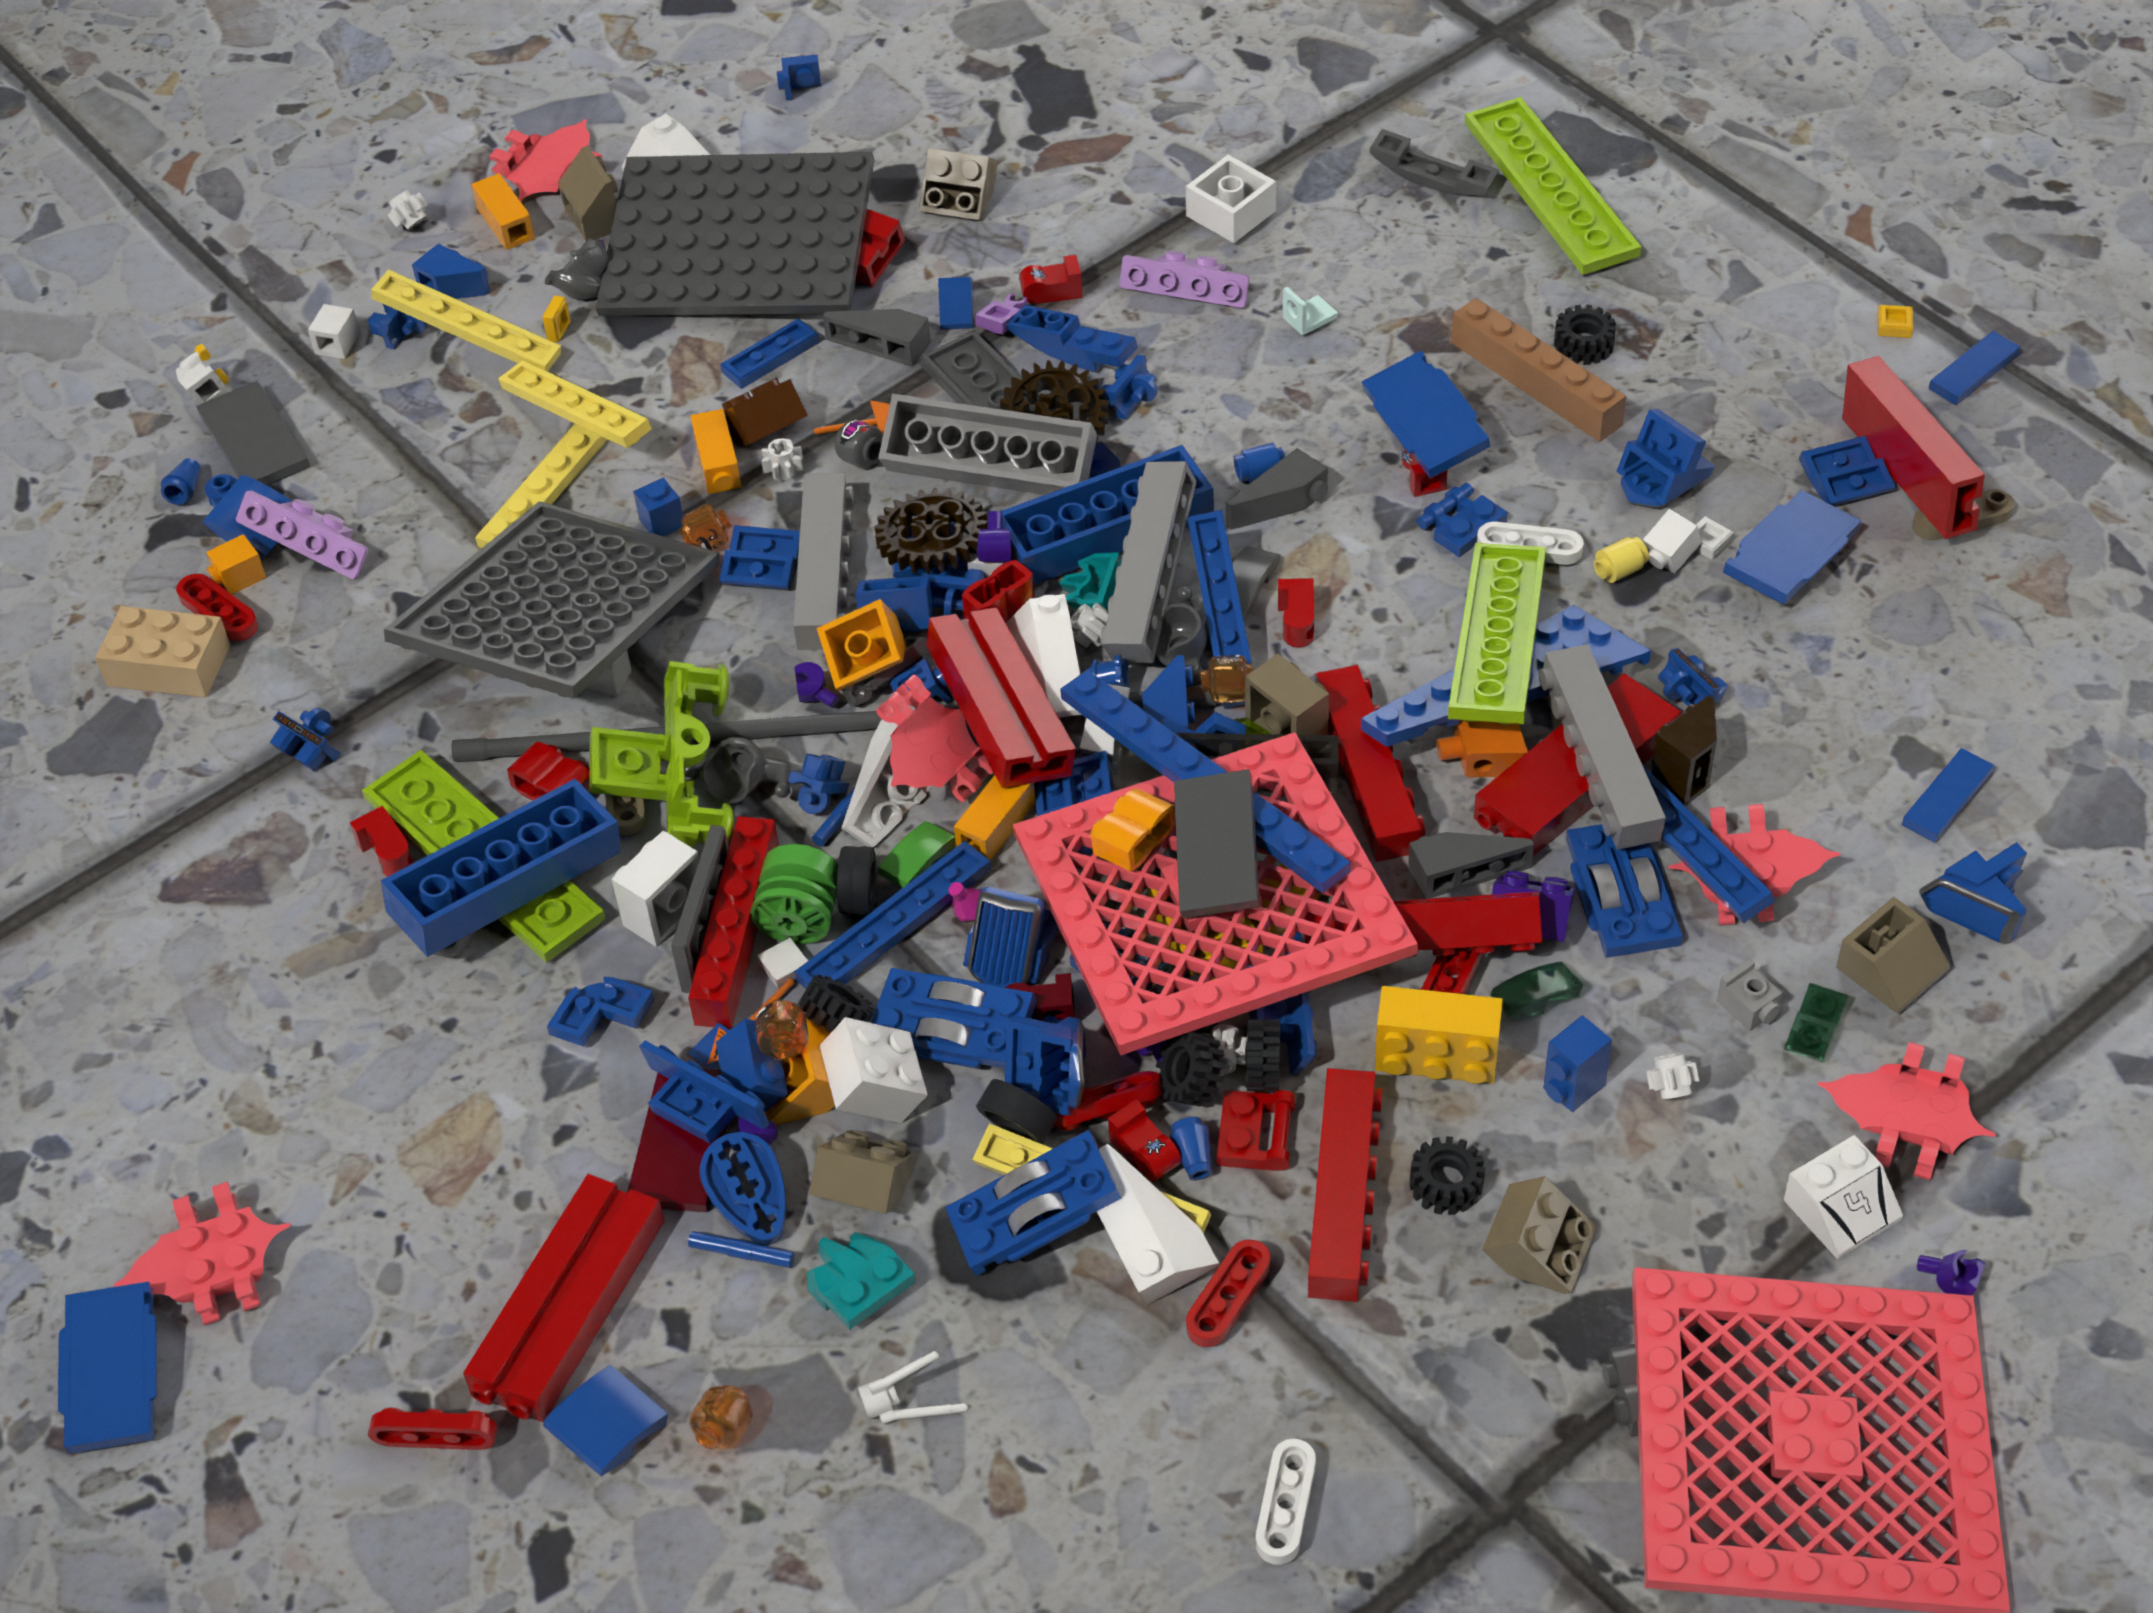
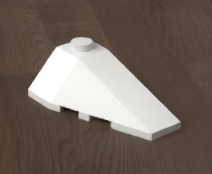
M664 114L640 129L627 157L710 154L683 125L668 114ZM625 159V161L623 162V164H622V166H621L623 172H624V167H625L626 159Z
M1065 594L1044 595L1039 598L1029 599L1010 618L1006 625L1058 718L1082 715L1061 699L1060 692L1063 686L1080 675Z
M908 705L913 711L916 709L914 706ZM882 719L871 739L842 825L843 830L868 847H875L903 819L902 816L915 804L920 803L927 796L926 793L933 787L891 786L893 771L890 764L892 751L890 735L898 725L888 723Z
M1109 1144L1099 1148L1122 1198L1100 1209L1097 1213L1146 1305L1220 1266L1200 1227Z

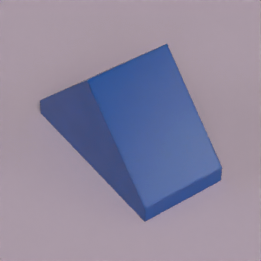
M971 277L938 278L940 330L972 329L973 279Z

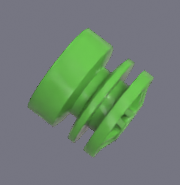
M787 844L777 846L769 851L762 865L759 886L755 892V900L750 911L752 922L761 932L782 942L791 938L795 944L803 945L814 943L824 938L830 929L831 917L834 913V902L837 898L838 863L833 857L822 850L808 845Z

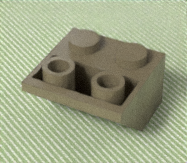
M585 146L579 151L559 180L558 185L563 207L586 242L590 238L599 239L611 234L618 201L614 193L618 192V187L613 175H607L601 157H595L589 146Z
M928 148L919 212L981 221L994 191L998 160L987 156Z
M1892 897L1842 940L1836 966L1839 971L1897 1014L1944 975L1950 967L1926 920L1895 897Z
M846 1130L845 1133L834 1137L817 1148L809 1194L887 1214L899 1205L917 1162L919 1152L907 1149V1144L902 1141L886 1139L882 1143L870 1140V1135L866 1132Z
M1545 1176L1509 1184L1482 1250L1508 1275L1563 1294H1569L1572 1292L1597 1226Z

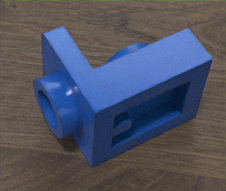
M818 54L781 58L782 71H777L779 90L785 89L786 100H792L791 89L821 86Z
M925 658L889 681L893 692H895L914 674L922 680L926 689L932 693L930 695L931 698L938 695L945 703L952 700L948 686L939 669L932 666Z

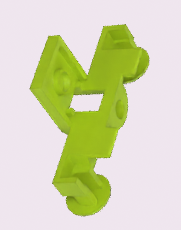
M669 661L664 678L665 735L592 727L590 732V793L666 801L668 834L694 849L696 843L705 844L711 825L723 826L726 830L730 847L734 832V815L731 806L724 803L721 809L698 807V795H694V781L685 780V767H691L700 763L706 757L710 743L708 729L700 720L692 716L694 702L712 704V714L714 717L722 714L729 694L728 668L722 663L718 664L717 669L695 667L691 663ZM692 738H693V739H695L699 744H697V745H691V744H689V743H691V740H692ZM660 761H669L666 774H661Z

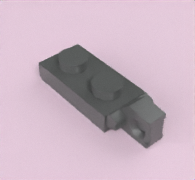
M906 637L904 639L906 648L903 662L842 689L841 691L850 706H858L870 700L873 690L889 685V681L895 678L897 673L903 669H909L923 660V655L929 652L926 646L927 638Z

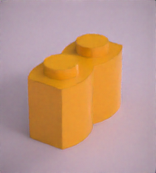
M1134 788L1130 790L1125 796L1123 795L1118 798L1113 812L1107 814L1103 819H1099L1093 825L1090 833L1093 854L1130 872L1134 871L1147 859L1152 849L1161 844L1174 828V805L1140 789Z

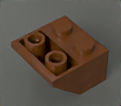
M775 378L751 389L752 397L749 392H746L721 404L724 409L730 436L740 447L749 445L808 416L791 379L780 383L778 378Z

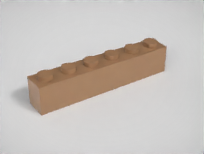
M1474 298L1453 313L1451 338L1453 345L1598 442H1601L1623 426L1626 395L1478 298Z

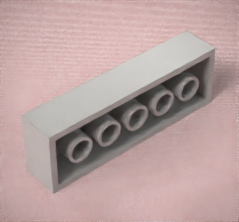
M892 393L878 459L887 471L1046 495L1089 479L1097 433L1092 423Z

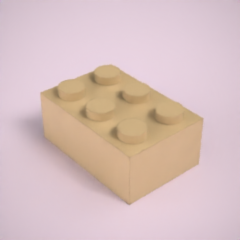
M120 606L95 659L106 686L207 698L231 645L221 617Z

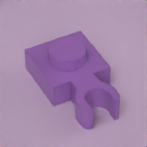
M1011 293L1005 297L1003 303L991 302L975 314L976 326L989 330L993 334H1005L1008 331L1007 323L1024 305H1027V297H1024L1021 301H1015V294Z

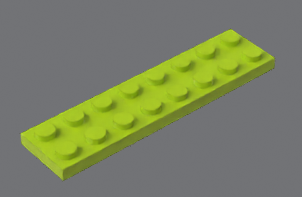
M1522 97L1465 114L1464 124L1582 275L1640 257L1641 245Z
M1475 543L1448 706V719L1464 722H1498L1504 725L1524 724L1546 560V547Z
M421 749L362 789L365 800L375 809L383 805L399 830L427 856L499 819ZM569 880L502 916L498 920L544 962L548 963L605 921L606 917L604 910Z

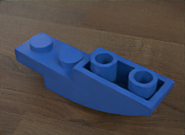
M1024 305L1007 323L1009 331L1037 350L1060 361L1063 360L1070 365L1078 364V368L1097 372L1103 364L1121 368L1138 348L1136 338L1133 336L1083 327L1080 325L1078 315Z

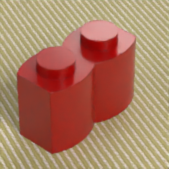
M1013 560L997 567L989 578L981 579L971 584L962 594L964 619L968 617L970 611L997 607L1005 623H1007L1029 599L1035 598L1033 573L1019 561Z
M536 741L507 769L511 787L530 800H535L573 779H576L590 793V767L583 761H575L564 757L561 750L554 745H547Z

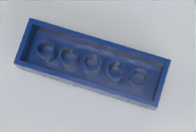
M1183 445L1152 455L1000 511L1002 512V529H1009L1010 561L1017 560L1033 573V584L1035 585L1080 568L1078 560L1094 553L1123 552V541L1125 536L1129 534L1131 526V509L1136 505L1138 497V480L1140 476H1143L1146 462L1186 461L1197 481L1188 517L1214 511L1213 487Z
M573 779L382 879L381 886L385 911L428 957L621 853L618 821L576 779Z

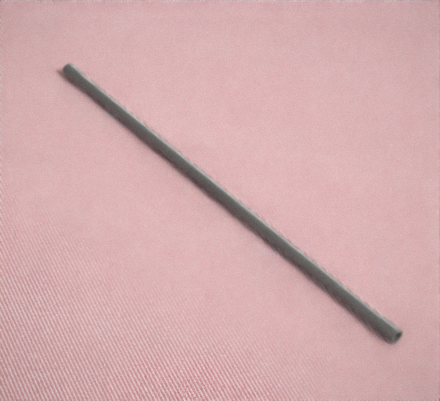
M1214 684L1186 687L1187 701H1194V707L1216 706ZM1144 691L1130 692L1129 700L1142 709V693ZM958 705L945 706L950 709H960ZM876 711L703 724L709 731L710 741H718L732 737L745 739L877 729L881 718ZM665 726L620 729L665 735ZM590 732L497 739L472 738L452 740L453 761L457 762L522 755L536 741L547 745H554L561 752L590 750Z

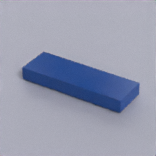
M798 318L721 363V372L742 389L820 343L819 335Z
M1992 331L1931 379L1928 389L1952 404L1957 405L2019 355L2020 346Z
M1961 748L1905 814L1902 826L1935 843L1991 776L1994 764Z

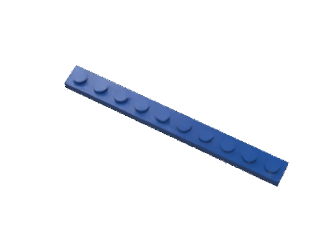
M1088 669L1060 689L1063 701L1173 783L1177 780L1227 773L1226 770ZM1253 791L1256 844L1321 893L1326 892L1351 872L1350 861Z

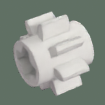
M406 190L389 202L392 209L387 215L396 227L404 225L409 230L427 217L423 211L428 204L420 193L411 195Z
M776 439L770 442L768 449H762L763 459L761 461L763 472H772L774 480H789L796 475L797 471L803 470L801 446L793 448L791 440Z
M1095 603L1092 608L1087 604L1079 607L1070 619L1071 626L1074 628V639L1085 648L1090 643L1099 647L1101 645V630L1103 627H1106L1109 612L1098 603Z
M1220 1024L1214 1026L1210 1036H1213L1214 1040L1220 1042L1221 1045L1218 1049H1223L1225 1054L1220 1059L1221 1062H1225V1069L1220 1070V1074L1232 1073L1236 1069V1064H1246L1247 1037H1241L1240 1031L1232 1025Z
M1673 1053L1654 1058V1069L1646 1070L1649 1089H1654V1091L1660 1090L1662 1099L1689 1095L1692 1093L1691 1083L1699 1081L1696 1062H1685L1684 1053Z

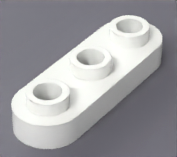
M1488 522L1479 528L1477 534V543L1546 547L1545 563L1573 564L1582 557L1584 542L1582 537L1577 532L1567 529Z
M1300 1439L1284 1440L1273 1451L1256 1530V1550L1259 1556L1266 1562L1275 1565L1286 1564L1292 1561L1299 1552L1315 1474V1452L1307 1442ZM1297 1463L1301 1467L1297 1470H1291L1287 1468V1465ZM1288 1501L1293 1506L1289 1509H1283L1279 1504ZM1279 1540L1284 1542L1285 1546L1274 1548L1270 1544L1273 1541Z

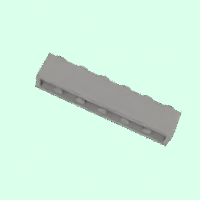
M1186 461L1146 462L1143 476H1140L1138 480V497L1136 505L1132 507L1130 514L1131 526L1129 534L1125 536L1123 541L1124 554L1121 566H1118L1116 569L1114 595L1109 599V615L1106 627L1102 628L1100 635L1101 645L1112 661H1114L1115 655L1121 654L1122 659L1126 658L1127 662H1154L1164 620V611L1167 607L1187 524V517L1197 482Z
M845 472L804 474L793 624L797 650L823 649L816 628L846 615V613H842V608H848V588L843 587V583L850 581L849 561H845V557H851V538L846 536V532H851L853 529L852 511H848V507H854L853 486H847Z
M1589 645L1546 652L1543 668L1539 670L1540 684L1544 691L1548 690L1551 696V707L1555 718L1561 719L1564 726L1565 742L1569 748L1573 747L1578 772L1581 777L1585 776L1587 779L1590 800L1594 806H1598L1600 809L1605 834L1612 837L1617 850L1660 841L1666 817Z

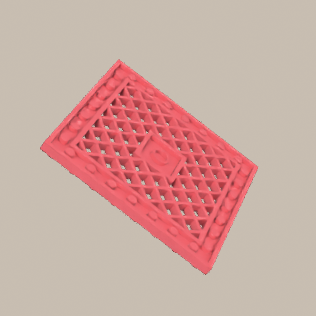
M1295 732L1211 760L1227 772L1250 769L1254 792H1257L1259 787L1273 791L1270 797L1260 796L1295 822L1299 820L1303 828L1350 861L1351 872L1326 892L1322 893L1333 897L1330 904L1314 900L1317 893H1321L1319 890L1292 870L1275 866L1274 864L1277 859L1256 844L1257 852L1267 855L1264 862L1257 860L1260 907L1182 918L1179 911L1177 859L1163 855L1166 849L1177 851V841L1174 836L1176 833V817L1174 828L1167 838L1156 846L1142 863L1145 865L1141 871L1134 870L1130 872L1116 864L1102 860L1103 858L1094 854L1090 857L1078 853L1081 846L1092 849L1090 833L1095 822L1113 812L1118 798L1123 795L1125 796L1134 788L1174 805L1175 812L1174 783L1164 775L1013 824L1014 836L1120 1056L1418 954V944ZM1283 795L1286 797L1288 803L1280 801ZM1075 866H1076V867H1079V868H1083V871H1082V873L1080 874V876H1079V874H1078V872H1077ZM1155 868L1160 869L1161 877L1152 875ZM1095 872L1108 876L1105 883L1091 880ZM1266 878L1282 882L1278 889L1263 885ZM1123 880L1133 883L1130 891L1116 887L1118 881ZM1292 885L1307 889L1304 896L1290 893L1289 890ZM1144 887L1158 891L1155 898L1142 895L1141 892ZM1088 893L1097 895L1094 902H1092ZM1169 894L1174 904L1165 902ZM1108 899L1122 903L1119 910L1104 907ZM1261 899L1271 901L1268 908L1262 907ZM1343 900L1347 905L1348 909L1340 907ZM1281 905L1297 909L1293 916L1278 912ZM1133 906L1147 910L1144 918L1129 914ZM1309 912L1322 916L1320 923L1317 924L1304 920L1306 913ZM1160 914L1173 919L1168 926L1154 922L1157 915ZM1248 917L1260 921L1257 929L1242 925L1244 918ZM1102 920L1110 922V925L1107 930L1105 929ZM1333 920L1349 924L1345 932L1329 926ZM1183 922L1185 923L1188 931L1180 929ZM1270 925L1285 928L1283 936L1267 932ZM1123 926L1136 931L1133 937L1130 938L1118 934L1120 928ZM1209 929L1224 933L1220 941L1205 937ZM1296 932L1312 936L1309 944L1293 940ZM1150 934L1160 937L1161 940L1156 946L1143 942L1145 936ZM1237 937L1249 941L1246 949L1231 945L1233 938ZM1172 941L1187 946L1183 954L1168 949ZM1259 945L1274 948L1275 951L1272 957L1256 952ZM1115 948L1125 950L1121 958ZM1198 949L1213 953L1209 961L1196 958L1194 955ZM1135 954L1150 958L1146 966L1131 961ZM1226 957L1239 962L1235 969L1219 965L1222 958ZM1160 962L1176 966L1172 974L1157 970ZM1186 969L1201 974L1197 982L1182 976ZM1129 976L1139 978L1135 986ZM1149 982L1164 986L1160 994L1145 989Z
M1634 1268L1632 1274L1634 1344L1637 1358L1636 1382L1639 1398L1638 1440L1645 1588L1934 1613L2010 1612L1974 1296ZM1679 1317H1686L1681 1322L1679 1321ZM1716 1320H1724L1728 1322L1725 1325L1721 1326ZM1696 1322L1711 1334L1703 1343L1688 1331ZM1758 1323H1760V1324H1772V1325H1770V1326L1765 1330V1329H1764L1763 1327H1761ZM1738 1326H1741L1754 1338L1746 1347L1730 1334ZM1801 1327H1808V1328H1814V1329H1813L1812 1331H1810L1809 1333H1807V1332H1806L1803 1328H1801ZM1782 1329L1797 1342L1789 1350L1773 1337ZM1845 1331H1856V1333L1850 1337ZM1824 1333L1840 1346L1832 1354L1816 1341ZM1887 1334L1900 1336L1893 1340ZM1867 1336L1882 1349L1875 1357L1859 1345ZM1909 1340L1926 1353L1918 1361L1902 1348ZM1719 1342L1734 1355L1725 1364L1710 1351ZM1681 1343L1691 1351L1683 1360H1681ZM1762 1346L1777 1359L1769 1367L1765 1366L1753 1355ZM1804 1350L1820 1363L1812 1371L1796 1358ZM1847 1353L1863 1366L1855 1375L1839 1362ZM1890 1357L1906 1370L1899 1378H1896L1882 1365ZM1698 1360L1714 1373L1705 1381L1690 1369ZM1932 1361L1934 1363L1935 1377L1925 1369ZM1742 1363L1757 1376L1748 1385L1733 1372ZM1784 1367L1800 1380L1792 1388L1776 1376ZM1826 1371L1832 1373L1843 1383L1835 1392L1819 1379ZM1870 1374L1886 1387L1878 1396L1862 1382ZM1913 1378L1930 1391L1922 1399L1905 1386ZM1683 1381L1693 1389L1685 1398H1683ZM1720 1381H1723L1736 1393L1728 1402L1712 1389ZM1764 1384L1772 1390L1769 1391L1766 1401L1756 1393ZM1809 1388L1815 1394H1803L1802 1392ZM1851 1391L1867 1405L1859 1413L1857 1411V1399L1845 1397ZM1893 1395L1910 1408L1902 1417L1885 1403ZM1700 1398L1716 1411L1707 1420L1692 1407ZM1936 1399L1938 1400L1939 1415L1929 1407ZM1744 1401L1760 1415L1752 1423H1749L1735 1410ZM1874 1412L1890 1426L1882 1435L1866 1421ZM1917 1416L1934 1430L1926 1438L1909 1424ZM1723 1419L1739 1432L1730 1442L1714 1428ZM1685 1420L1695 1428L1687 1437L1685 1436ZM1767 1422L1769 1441L1758 1431ZM1897 1434L1914 1447L1906 1456L1889 1442ZM1860 1435L1870 1443L1862 1452ZM1703 1436L1719 1450L1710 1459L1705 1457L1694 1446ZM1941 1437L1943 1454L1933 1446ZM1747 1440L1763 1454L1754 1463L1737 1449ZM1877 1451L1894 1465L1886 1474L1869 1460ZM1921 1455L1938 1469L1930 1478L1913 1464ZM1726 1458L1742 1472L1733 1481L1716 1467ZM1687 1459L1698 1468L1689 1477L1687 1475ZM1769 1462L1771 1464V1477L1784 1478L1777 1485L1761 1471ZM1901 1473L1918 1487L1910 1496L1893 1482ZM1863 1474L1874 1483L1866 1492L1856 1485L1860 1484ZM1705 1476L1721 1490L1712 1499L1696 1486ZM1945 1476L1947 1494L1937 1485ZM1748 1480H1751L1765 1493L1756 1503L1740 1489ZM1813 1481L1827 1483L1820 1489ZM1793 1483L1809 1497L1800 1507L1784 1493ZM1837 1487L1854 1501L1845 1511L1828 1496ZM1881 1491L1898 1505L1890 1514L1873 1500ZM1925 1494L1943 1509L1934 1518L1917 1504ZM1689 1498L1700 1508L1691 1517L1689 1513ZM1728 1498L1745 1512L1735 1522L1719 1508ZM1772 1502L1776 1503L1789 1516L1780 1525L1763 1511ZM1817 1505L1833 1519L1824 1529L1808 1515ZM1861 1509L1878 1523L1869 1533L1852 1518ZM1904 1513H1907L1922 1527L1914 1536L1897 1522ZM1707 1516L1723 1530L1714 1540L1698 1526ZM1949 1516L1952 1535L1941 1526ZM1751 1520L1768 1534L1759 1544L1742 1529ZM1796 1523L1813 1538L1804 1547L1799 1545L1787 1533ZM1840 1527L1858 1542L1849 1551L1832 1537ZM1885 1531L1902 1545L1894 1555L1876 1540ZM1929 1535L1947 1550L1938 1559L1921 1544ZM1732 1538L1739 1546H1727L1724 1544ZM1777 1542L1784 1550L1768 1548ZM1821 1545L1829 1554L1813 1552ZM1866 1550L1874 1558L1859 1557L1858 1555L1862 1551ZM1910 1553L1918 1561H1906L1902 1559H1904ZM1954 1557L1955 1565L1947 1564Z

